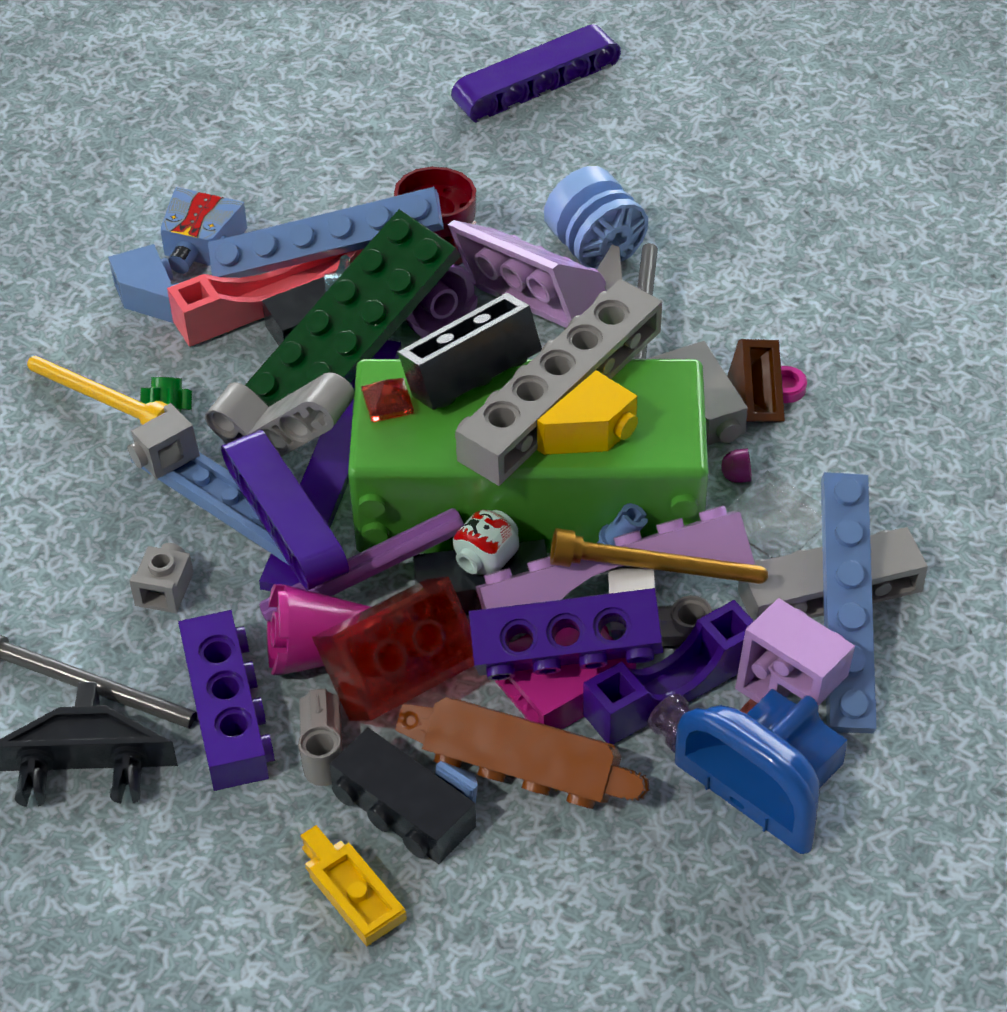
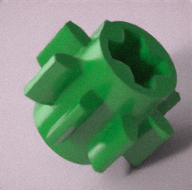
M151 377V388H141L140 402L145 404L155 401H161L166 404L171 403L181 413V410L192 409V390L182 389V378Z

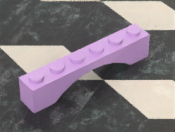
M725 506L699 512L701 521L684 525L682 518L656 525L658 533L641 538L640 531L626 533L613 538L615 546L751 565L755 564L741 513H727ZM549 556L528 562L529 571L512 576L511 570L508 568L484 575L486 584L476 586L482 609L562 600L571 590L589 578L624 565L581 559L579 564L571 563L570 567L551 565Z

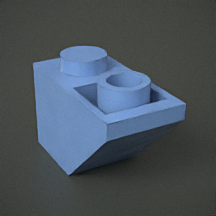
M154 244L109 256L113 283L123 307L173 323L167 288L178 283L171 284L170 282L173 280V274L167 257L160 259Z

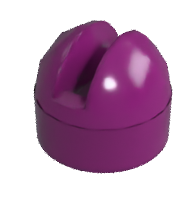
M748 448L735 449L723 457L721 471L723 476L730 482H752Z

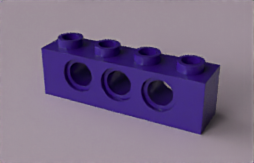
M655 588L469 611L474 666L479 676L487 675L488 680L510 679L515 676V671L531 669L537 675L554 674L561 671V666L580 664L582 669H596L607 666V660L626 658L627 663H645L654 660V654L663 653ZM610 622H619L626 627L624 635L617 640L605 639L602 637L601 631ZM563 628H574L580 633L578 640L569 646L557 644L555 636ZM526 633L533 637L531 646L525 651L516 652L509 648L510 640L517 634Z
M232 610L178 621L213 790L217 791L269 779L267 763L275 761L270 734L260 735L259 725L266 724L261 697L252 698L250 689L258 688L253 661L243 662L242 654L250 652L245 627H235Z

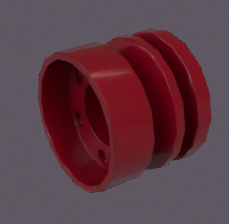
M425 167L415 169L403 175L395 185L394 196L435 187L439 195L444 229L434 231V233L458 250L448 224L456 220L476 225L477 190L473 181L462 172L447 167ZM461 256L454 264L460 265L463 263Z

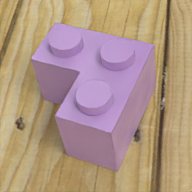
M778 598L745 630L735 689L756 703L773 688L786 698L791 692L801 699L806 695L811 696L820 705L848 676L855 645L845 640L840 634L829 630L808 617L800 609L794 608Z

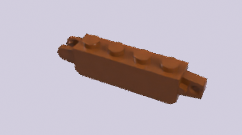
M449 697L436 702L433 708L402 704L395 731L422 743L423 750L435 753L433 762L436 763L442 761L461 768L462 761L479 766L477 773L479 776L504 782L506 775L523 779L521 788L549 796L551 788L568 793L567 802L594 809L596 801L608 803L610 796L639 801L640 798L644 799L648 791H651L649 789L650 779H647L646 775H642L641 772L637 774L634 770L619 766L622 756L616 745Z

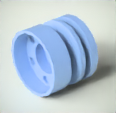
M585 166L571 172L552 190L544 207V221L548 228L562 244L568 247L571 254L578 259L581 265L595 268L596 270L611 245L619 246L621 262L631 257L643 242L648 230V216L644 209L634 201L630 194L624 192L620 183L607 170L599 166Z

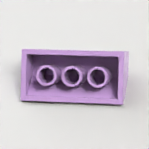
M456 220L448 224L464 266L475 278L477 284L475 286L496 297L509 293L530 305L532 313L565 328L568 327L570 321L575 316L583 314L602 291H606L605 279L595 268H588L572 261L568 257L559 256L541 246H535L519 239L515 235H509L494 228Z

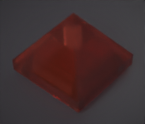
M404 378L386 379L361 386L371 422L414 414V407Z

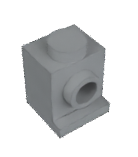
M171 403L164 406L165 413L133 429L131 432L134 443L127 446L129 455L138 468L145 467L155 479L200 456L193 425Z
M164 543L161 548L148 546L136 575L132 574L130 578L135 606L177 613L194 573L190 553H186L182 547L174 543ZM150 590L159 591V592H164L165 594H163V593H158V592H152V591H150Z

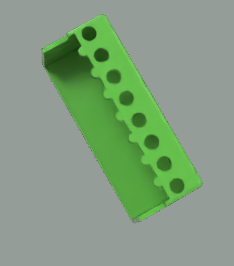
M400 359L360 360L356 366L348 467L357 551L363 552L451 508H455L459 512L464 524L477 511H502L515 522L518 528L519 542L544 539L547 553H551L552 539L556 528L573 530L576 536H583V541L597 543L601 528L613 522L622 507L629 503L638 505L646 513L645 518L648 519V522L640 530L641 538L658 533L656 525L682 518L684 525L701 521L699 512L706 510L708 486V454L702 363L697 359H632L611 379L638 396V424L629 438L621 439L609 451L544 455L536 450L498 486L457 461L455 431L464 418L471 417L485 404L492 392L499 391L506 385L521 366L509 368L493 377L488 384L473 388L460 395L452 404L432 410L412 396ZM528 359L523 365H527L533 359ZM454 537L421 553L454 550Z

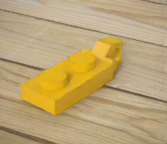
M317 825L300 835L303 840L302 850L311 859L305 863V868L309 872L310 878L366 947L407 920L405 908L349 842L344 844L342 841H339L333 845Z

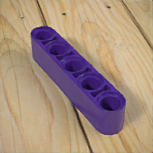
M587 25L460 78L452 88L451 97L473 122L477 123L479 122L477 119L484 116H494L510 109L509 106L515 103H525L541 96L539 93L546 90H556L572 83L570 80L577 77L584 78L601 71V67L608 64L615 65L620 58L621 48L598 25Z
M260 429L222 445L221 453L230 475L305 590L309 591L348 574V561L340 543L264 431Z

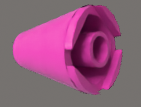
M274 584L271 589L268 607H277V611L272 613L271 621H267L269 668H273L272 675H285L380 655L384 645L391 644L392 622L390 618H384L382 609L285 584Z

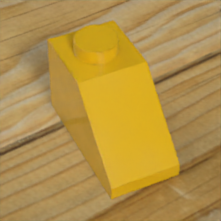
M594 371L537 420V450L544 455L609 451L621 439L629 438L635 431L638 424V396L599 371Z

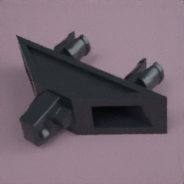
M97 682L78 683L75 706L58 707L0 739V771H19L15 801L24 807H27L32 788L38 807L45 803L47 773L50 770L114 768L112 788L110 789L111 800L121 804L126 785L129 784L134 804L140 800L142 768L178 766L172 741L106 705L100 706Z

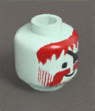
M480 510L475 512L456 532L453 538V546L457 554L456 560L458 564L470 574L487 575L500 571L519 548L518 528L515 522L507 514L499 510Z

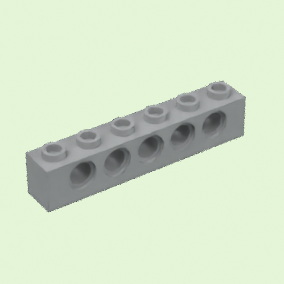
M619 279L608 291H602L594 303L583 314L575 316L570 321L568 327L557 338L549 340L532 361L518 368L513 378L499 391L492 392L480 409L471 417L468 416L460 422L455 431L457 461L500 486L537 450V420L594 371L597 370L612 379L661 332L662 301L622 279Z

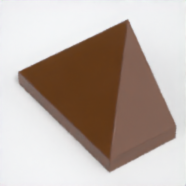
M738 340L727 377L748 408L746 422H784L779 340Z

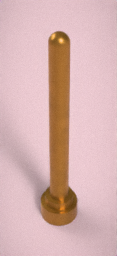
M556 528L552 539L551 565L570 567L571 563L579 564L582 559L762 584L768 579V571L763 566L583 541V536H576L573 530Z

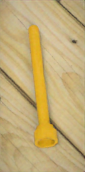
M32 356L27 361V366L32 372L139 419L142 425L165 413L164 406L168 405L161 401L145 404L38 356Z

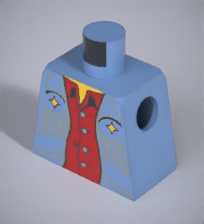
M176 187L161 225L164 255L169 256L168 261L171 269L177 273L184 274L189 271L193 262L211 266L208 242L244 234L246 231L247 220L244 202Z

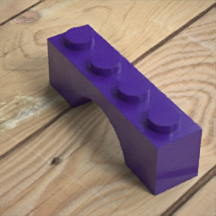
M732 600L698 619L686 640L662 661L643 669L628 668L621 661L583 682L584 717L606 743L615 744L738 674L745 630L754 620L735 600Z

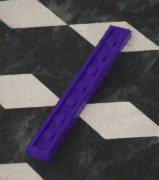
M387 340L372 359H399L398 351L402 349L401 342ZM354 378L350 384L352 385V387H353V389H354V391H355V378ZM354 399L332 429L320 435L300 482L301 487L329 528L332 525L349 483L348 467ZM270 554L260 577L259 585L260 590L271 592L274 584L293 586L300 582L287 563Z

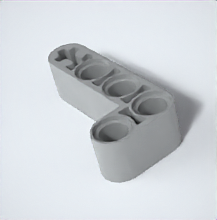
M325 373L268 407L247 386L233 382L229 383L207 411L205 420L212 431L225 443L261 429L267 435L279 455L283 457L331 430L353 401L355 391L352 385L342 376L336 373Z

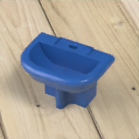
M772 688L747 714L736 708L723 705L707 709L696 708L684 713L677 725L674 761L679 768L702 783L706 791L710 789L763 827V832L767 830L796 852L807 854L811 851L813 845L820 788L844 764L847 739L828 727L821 720L818 711L819 705L811 696H804L796 704Z

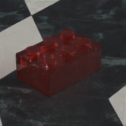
M449 576L425 579L312 637L349 721H371L474 666L470 624Z

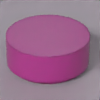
M781 366L783 402H796L806 393L807 378L801 370L795 367Z

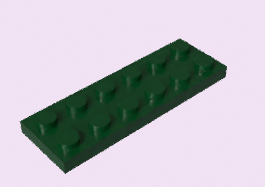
M398 209L249 379L245 386L251 389L269 407L325 373H336L351 383L356 377L357 363L363 359H372L461 256L456 247Z

